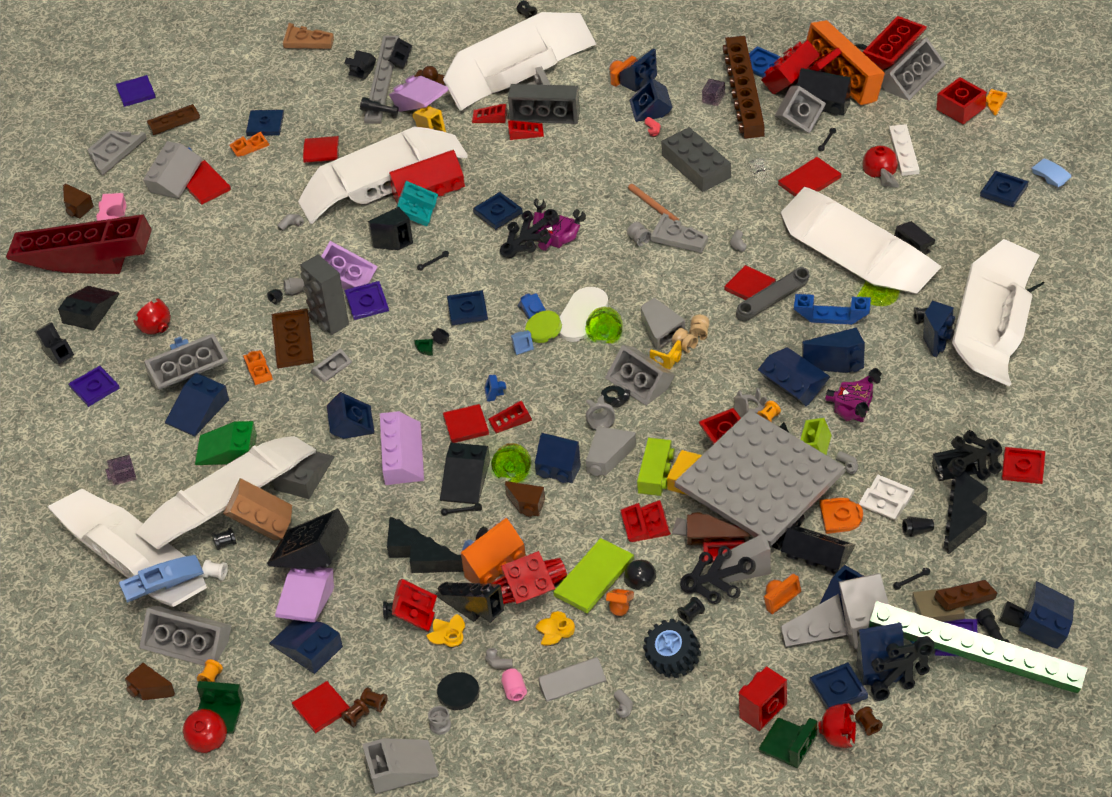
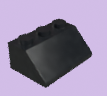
M801 68L797 86L802 87L825 102L826 105L822 110L823 112L844 116L850 105L851 77Z
M796 526L787 528L781 552L787 553L786 557L795 560L802 558L809 565L817 566V564L825 566V570L836 572L847 563L856 544Z

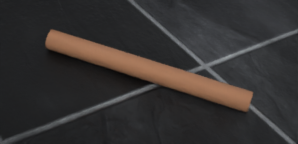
M634 184L628 186L631 192L663 215L665 213L669 215L671 220L679 221V218Z

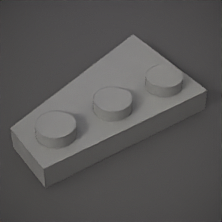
M663 213L651 235V241L702 253L708 242V236L692 227L687 228L683 226L678 220H671L669 215Z
M839 594L780 627L785 647L848 635Z

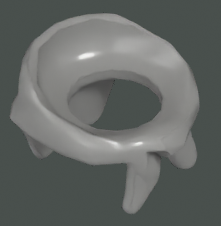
M756 388L755 396L750 394L742 395L741 390H739L734 397V409L740 417H743L749 410L757 413L763 410L767 397L760 399L761 393L759 388ZM748 400L756 402L758 407L750 409L748 407Z
M603 395L598 398V403L596 404L592 400H586L591 406L586 412V422L591 428L596 430L597 427L609 428L613 425L615 411L610 404L604 402ZM597 409H605L601 413H593Z

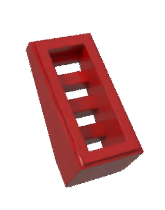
M507 104L474 110L472 123H506Z
M508 121L510 140L544 137L542 123Z
M521 400L490 417L488 420L497 434L530 422L532 418ZM500 420L502 425L498 426L496 421Z

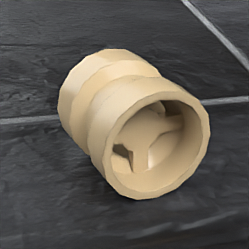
M700 314L693 316L689 334L697 337L700 336V340H705L708 335L709 319Z
M679 328L672 337V343L675 345L677 340L681 341L682 350L687 353L691 352L687 349L689 346L694 349L698 344V337L688 334V331L683 328Z

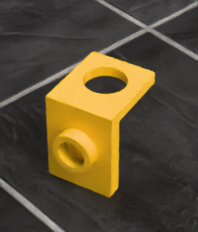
M677 340L668 355L650 350V358L670 370L675 362L678 363L682 355L681 341ZM655 356L662 358L663 363L658 362Z

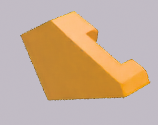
M993 89L990 90L986 97V105L993 115L996 116L1007 98V93Z

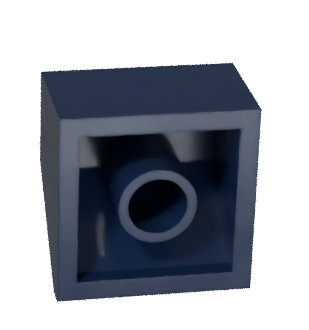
M653 78L629 100L636 122L645 121L647 117L652 119L663 118L673 108L667 87Z
M339 392L326 405L330 433L334 436L346 439L375 433L370 405L342 392Z
M541 433L535 458L536 475L542 478L556 479L561 483H573L581 468L579 441Z

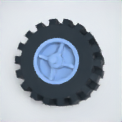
M670 619L669 622L666 620L661 621L662 624L660 625L656 623L653 625L654 629H649L647 632L649 637L644 638L646 645H643V650L647 660L654 670L659 674L663 673L665 677L670 678L671 674L674 678H679V674L687 675L686 671H692L694 669L693 664H698L699 659L697 656H701L699 649L701 647L697 637L683 621L678 620L676 622L675 619Z

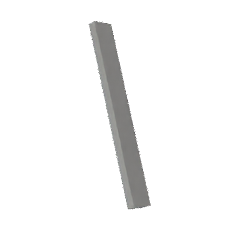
M383 36L369 96L371 101L380 102L381 105L386 104L394 64L388 60L396 40L400 38L399 36ZM368 110L365 113L364 124H381L384 112Z

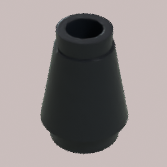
M908 516L907 519L902 521V530L905 535H910V537L933 531L934 521L928 518Z

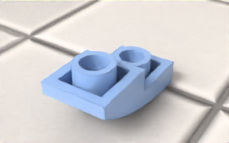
M1045 158L1031 168L1035 175L1045 177L1048 184L1057 187L1064 185L1071 178V174L1065 169Z

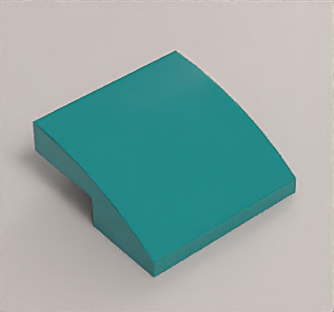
M406 181L396 208L400 207L410 220L428 226L438 194Z

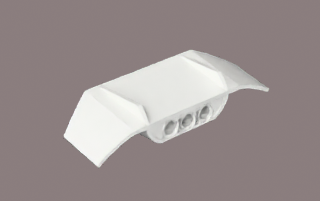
M540 12L457 52L443 80L458 109L463 110L492 93L510 87L511 84H517L535 75L536 67L542 66L543 70L565 57L596 45V42L581 13Z
M412 127L320 166L310 179L298 202L309 222L313 224L325 210L345 197L349 196L356 203L367 204L392 193L389 176L391 171L450 150H454L458 158H467L468 155L455 135L429 128Z
M804 187L781 211L791 236L874 286L917 294L942 267L910 244L831 198L810 188Z
M1003 239L971 264L952 344L972 370L1010 386L1012 383L1008 374L1009 358L1023 339L1032 300V294L1025 289V286L1040 255Z
M295 436L274 439L257 447L254 445L249 452L185 491L180 490L175 497L161 505L143 523L136 534L155 548L160 549L173 539L196 528L225 510L240 478L261 488L295 467L306 457L314 454L316 449Z
M80 489L48 506V509L76 538L127 578L138 575V571L156 564L186 557L169 543L160 549L155 548L136 534L143 525L142 522L124 508L109 503L84 489ZM199 575L171 588L165 589L164 587L148 595L159 602L174 607L207 587L203 576Z

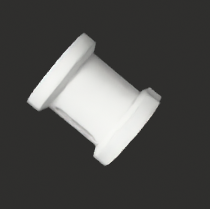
M207 559L202 567L204 572L202 576L205 578L209 576L216 577L223 581L228 572V565L225 562L221 564L213 563Z

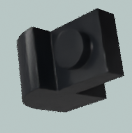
M356 50L354 58L346 57L344 62L350 70L348 75L366 79L374 68L376 58L371 53Z
M52 322L34 331L42 345L43 352L55 364H60L74 355L67 340L60 338Z

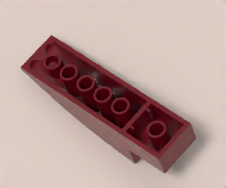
M144 214L16 232L6 258L7 260L63 273L120 274L125 257L138 256L145 253L152 229Z

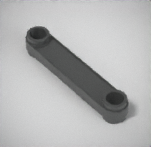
M799 267L741 302L736 309L737 319L747 321L806 285L810 277L808 269Z

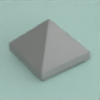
M882 168L881 185L899 187L895 177Z
M676 518L672 534L687 537V519Z

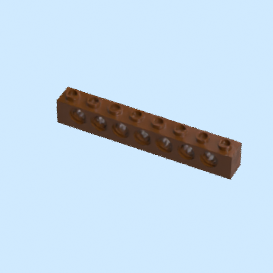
M745 35L726 37L725 45L722 46L723 55H726L725 65L728 66L727 74L728 77H731L729 78L730 88H733L732 99H736L734 100V109L738 110L736 118L737 122H740L739 133H743L744 139L765 137V125Z

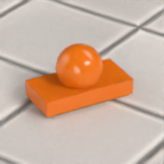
M630 56L624 62L616 60L611 63L609 69L611 85L616 87L620 84L619 72L635 61L636 57Z
M792 574L783 582L772 580L766 585L764 600L768 612L774 614L801 592L797 575Z
M615 588L606 594V601H610L609 609L611 613L616 616H623L628 612L629 601L634 598L632 590Z

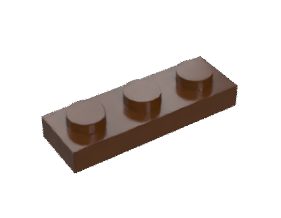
M194 104L147 120V125L152 134L156 135L200 118V115Z
M986 580L937 590L934 598L947 611L994 600L998 593Z

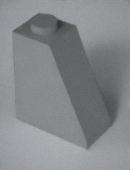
M656 298L641 306V319L657 351L672 341L674 333L679 328L685 329V320Z
M597 427L586 459L587 473L595 476H606L636 447V432Z
M761 534L731 549L732 556L726 559L719 569L737 565L742 557H750L756 563V569L752 574L738 573L721 580L729 583L771 574L770 546L766 535ZM751 563L746 565V570L750 569Z

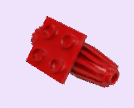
M537 551L502 565L501 569L504 576L491 584L501 585L503 604L516 602L517 605L555 590L554 584L566 578L567 572L561 558L543 561L540 552Z

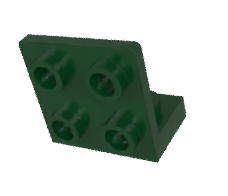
M199 681L197 685L200 697L198 710L209 709L219 714L225 722L227 733L233 734L244 701L240 684Z
M809 717L805 725L798 726L782 718H777L761 743L759 752L798 768L817 737V720Z

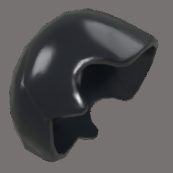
M641 559L630 562L624 573L625 584L635 590H640L644 586L650 587L656 580V569L647 560Z

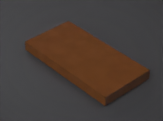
M308 308L271 314L277 369L314 363Z

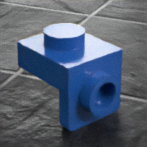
M529 293L522 296L517 305L518 308L522 307L528 319L536 313L546 311L537 293L533 295Z

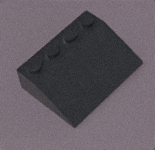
M335 509L288 529L268 560L267 565L269 567L316 569L329 566L350 529L340 510Z

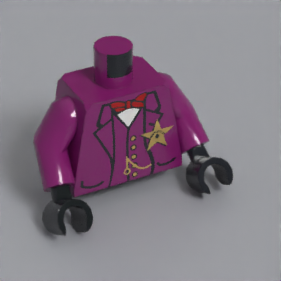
M537 198L534 200L537 211L534 212L533 225L544 217L545 211L542 213V210L546 208L544 199L540 206H538L539 200ZM576 209L573 212L575 219L559 215L558 223L555 225L546 224L534 233L537 234L541 230L546 229L551 235V238L546 242L537 241L539 242L538 247L546 251L549 246L560 248L563 244L575 240L581 226L580 222L586 219V214L582 211L579 216L580 211Z
M873 368L870 370L869 376L859 381L842 382L838 391L827 390L825 400L834 402V413H837L845 421L854 419L864 422L873 398V382L876 384L880 383L882 373L878 368Z

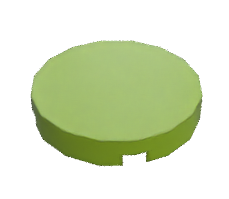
M550 310L541 311L528 320L525 331L529 330L533 342L545 343L551 337L555 338L559 334L562 322L556 312Z

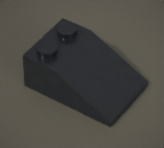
M86 286L65 298L58 308L63 324L94 331L120 293Z
M450 442L445 460L440 501L467 504L479 503L490 464L488 446Z

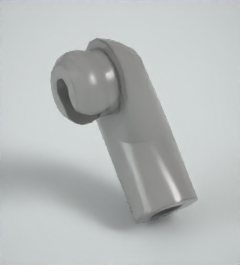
M287 214L277 226L284 231L289 225L296 224L298 227L302 226L304 219L298 214Z
M736 230L730 240V245L735 250L738 249L739 252H743L747 247L741 239L743 232Z
M839 451L836 460L845 464L847 473H856L858 470L857 459Z
M495 648L486 650L485 659L494 669L513 668V659H501L497 655Z
M619 689L614 693V697L620 703L619 708H616V713L619 717L626 718L631 714L633 702L622 689Z

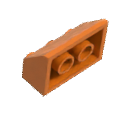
M507 518L503 519L461 552L464 576L471 583H492L501 574L504 575L501 569L502 565L526 556L524 543Z

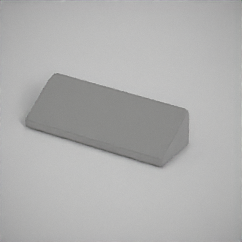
M598 657L538 678L539 686L546 702L606 682Z

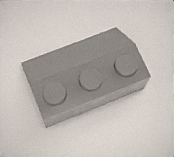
M167 141L143 181L152 193L180 198L203 159L181 143Z
M622 345L605 378L624 390H630L632 397L647 406L669 388L675 374L635 347Z

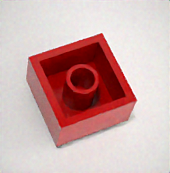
M959 77L937 93L936 110L961 124H965L986 108L987 92Z
M767 666L761 672H757L753 680L748 685H744L739 691V718L758 731H761L787 705V679Z

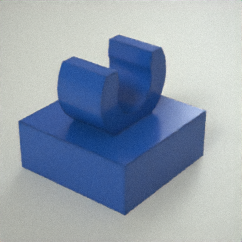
M489 375L484 389L487 401H495L496 396L504 395L503 389H506V383L504 381L498 382L496 375Z

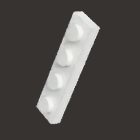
M907 124L889 126L901 175L919 174V167Z

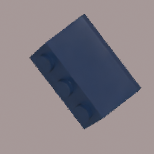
M788 347L770 354L758 368V371L764 378L804 406L810 404L830 378L828 374Z

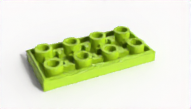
M600 538L553 591L554 596L588 614L625 571L628 564L634 560V554Z

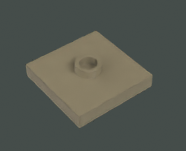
M942 589L913 592L912 598L919 615L941 622L965 619V612L962 607L946 611L934 598L936 591Z

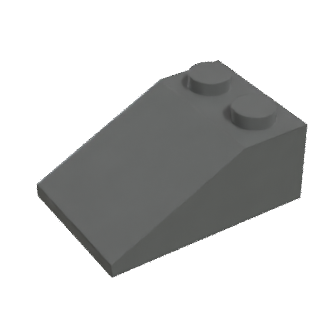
M316 451L300 461L295 467L272 480L274 490L310 499L335 457Z

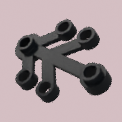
M553 209L546 210L544 217L529 228L534 216L530 211L523 212L521 217L524 221L519 237L515 239L520 227L516 222H510L507 226L509 230L508 239L500 247V254L503 257L512 258L517 252H534L537 246L533 241L546 242L551 238L550 233L546 229L541 230L537 234L534 233L546 224L555 225L560 219L558 213Z
M968 430L963 435V438L956 436L951 441L953 448L971 453L964 458L958 457L951 460L947 467L953 475H961L967 465L977 460V477L982 481L987 480L991 473L997 475L1002 470V465L998 462V456L1002 453V447L997 440L987 439L985 441L978 438L972 430ZM972 443H973V444H976V445H978V446H980V447H983V448H982V449H979V448L974 447V446H971V445H969V444H972ZM986 456L990 457L988 468H986Z
M727 546L720 547L714 562L713 556L710 553L702 552L692 573H687L681 578L680 586L688 594L698 592L706 597L710 603L718 604L722 599L720 593L709 591L702 586V584L710 582L725 591L729 597L736 599L741 594L740 589L735 585L727 584L721 579L738 573L752 574L756 569V563L750 557H742L737 565L719 570L723 562L732 556L731 549ZM727 549V555L723 556V551ZM708 555V560L704 562V557ZM713 562L707 574L701 575L705 565H710ZM751 563L750 569L746 570V565ZM693 580V586L689 587V582ZM732 589H736L735 595H731ZM716 594L717 599L712 601V596Z
M923 636L918 638L913 644L904 646L891 643L886 647V652L890 658H896L906 653H909L908 656L888 661L876 658L872 661L871 666L876 673L895 668L882 682L877 681L872 684L871 694L876 701H883L889 697L890 691L888 687L903 672L904 676L900 680L903 688L908 690L915 686L913 662L918 657L919 661L915 664L918 674L925 675L929 672L928 656L934 651V641L931 637Z

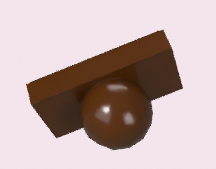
M426 66L423 70L419 69L414 76H423L446 86L443 80L445 75L438 74L437 69L433 66Z

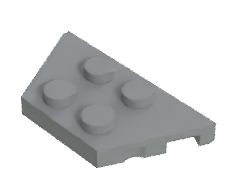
M109 131L87 151L100 174L104 175L146 139V134L140 132L139 135H131L129 131Z

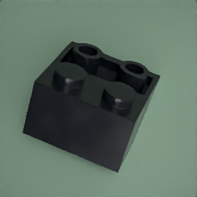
M400 207L368 221L373 248L398 251L413 244L410 219Z

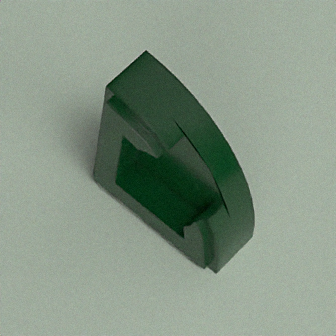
M433 339L414 340L415 347L420 353L433 356Z

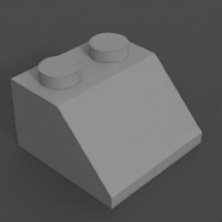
M791 86L775 117L788 125L810 133L826 103L800 86Z

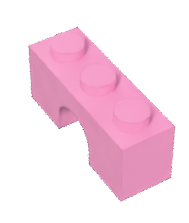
M103 194L102 201H99L97 221L125 216L126 201L124 194Z

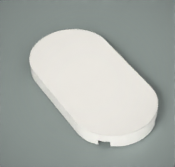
M585 287L576 291L560 316L562 328L559 336L571 342L588 338L608 307L607 294L596 287Z

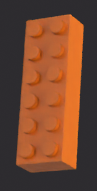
M829 21L811 23L807 39L819 52L820 56L818 58L836 48H839L842 52L824 66L822 70L830 74L851 77L850 96L860 105L877 101L885 73Z

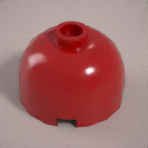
M871 147L863 157V171L871 177H881L882 168L892 175L897 171V155L889 147Z
M156 299L158 302L155 303L152 301L148 302L136 314L138 319L133 321L134 325L143 333L155 335L159 332L163 333L168 329L171 315L169 308L161 299Z
M849 703L833 705L828 708L822 716V721H819L818 724L819 733L823 734L825 740L836 748L853 747L850 743L851 739L855 744L856 722L851 720L850 715H854V711Z
M200 709L187 717L183 724L182 732L184 740L191 749L201 753H208L222 746L226 739L227 727L219 714L209 709Z

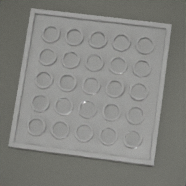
M749 410L675 481V487L752 536L757 537L765 534L771 547L787 531V528H790L845 473L846 467L752 410Z

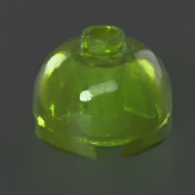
M606 306L594 309L588 316L585 330L592 341L605 340V343L612 344L621 336L623 320L615 309ZM609 334L607 338L601 336Z
M507 443L501 446L491 460L492 470L499 479L500 477L510 478L509 482L516 483L524 480L532 465L528 450L517 443ZM507 472H508V473H514V472H515V475H516V476H515V477H510V476L507 474Z

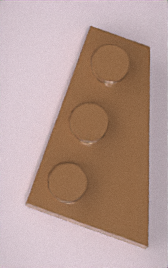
M289 23L283 40V47L331 49L334 34L317 29L314 31L307 30V27L304 26L298 28L294 27V24Z

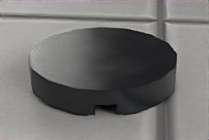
M465 672L448 674L440 681L437 687L439 702L450 710L467 709L479 698L480 689L477 680Z

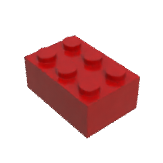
M808 39L802 43L799 41L793 47L788 48L783 53L784 56L779 57L774 62L775 65L769 67L764 72L765 76L761 81L772 94L775 95L792 84L799 77L801 68L807 69L820 56Z

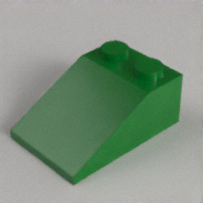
M234 421L200 435L195 465H227L249 452L256 444L257 438L254 421Z

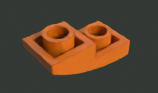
M259 132L248 140L243 136L229 146L236 156H244L269 146V143L263 134Z
M261 350L251 351L243 355L255 385L273 380Z

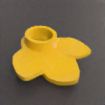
M556 611L551 613L550 618L539 621L535 628L544 634L541 645L548 646L558 643L561 638L572 636L575 631V624L572 619L567 618L565 613Z
M458 614L454 615L450 622L434 619V632L427 634L426 637L431 643L456 647L463 642L462 632L465 628V622Z

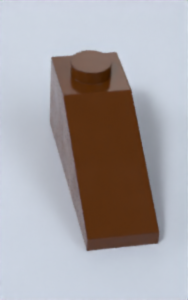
M695 512L687 515V545H703V542L744 540V543L749 541L748 532L708 514Z

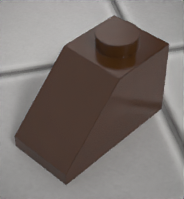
M66 183L63 185L64 204L67 214L71 217L82 218L94 207L91 195Z
M506 481V496L518 512L528 517L540 516L545 501L544 487Z
M145 663L140 664L125 678L126 690L134 698L137 696L141 700L168 698L175 695L172 683Z

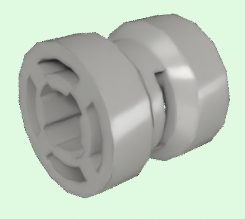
M640 222L632 223L627 229V235L634 239V242L639 246L643 245L641 241L646 244L651 240V232L645 229Z
M444 706L431 708L428 713L431 731L437 735L447 733L451 729L448 709Z

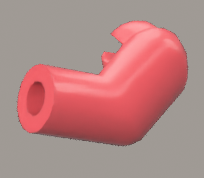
M647 117L644 123L650 127V129L648 128L650 136L655 137L660 133L661 125L652 118Z

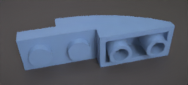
M191 555L140 570L138 575L119 582V586L128 603L161 588H171L202 575L204 572L196 555Z

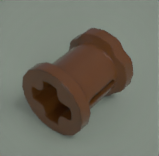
M367 687L362 692L360 700L366 705L376 708L377 712H381L387 704L388 697L387 694H378Z
M356 699L347 711L341 713V717L350 726L355 727L357 721L363 715L369 714V709L364 702Z
M871 707L861 708L855 714V720L865 728L866 735L870 736L881 730L883 723L881 720L876 719Z

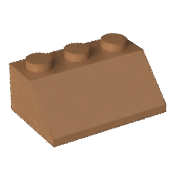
M240 478L223 514L277 541L283 539L290 524L292 505Z

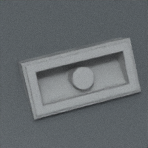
M340 348L315 366L310 373L325 383L351 364L352 361Z

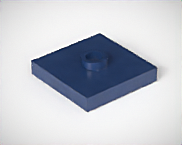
M250 110L246 135L253 136L259 132L263 136L280 135L284 110Z
M995 170L981 190L980 197L1014 207L1028 187L1029 181Z
M498 192L474 207L473 213L496 230L522 214L523 210L503 193Z
M483 290L447 296L451 325L488 320Z
M848 662L810 677V683L826 709L838 704L849 703L852 705L868 698L867 691Z

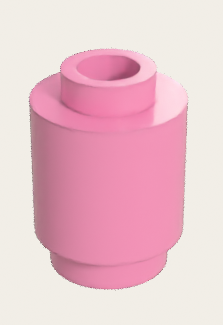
M508 669L503 672L501 682L506 697L513 701L523 699L527 694V689L521 673L517 669Z

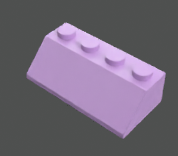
M400 411L380 413L382 470L385 485L424 481L421 423Z

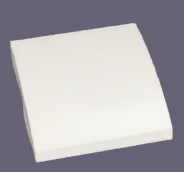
M877 475L872 486L867 488L859 505L896 521L915 492L910 487Z

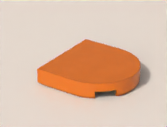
M849 498L819 500L826 534L851 531L862 523V507L858 503L850 501Z

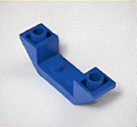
M795 294L794 310L811 323L852 325L870 313L871 297H852L851 307L814 305V295Z

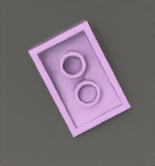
M413 75L408 77L403 85L400 84L394 87V91L389 96L401 112L425 108L449 89L423 76L414 77Z
M332 241L328 243L321 256L340 273L342 289L369 284L378 267Z
M291 568L286 577L275 617L316 622L334 589L333 568Z

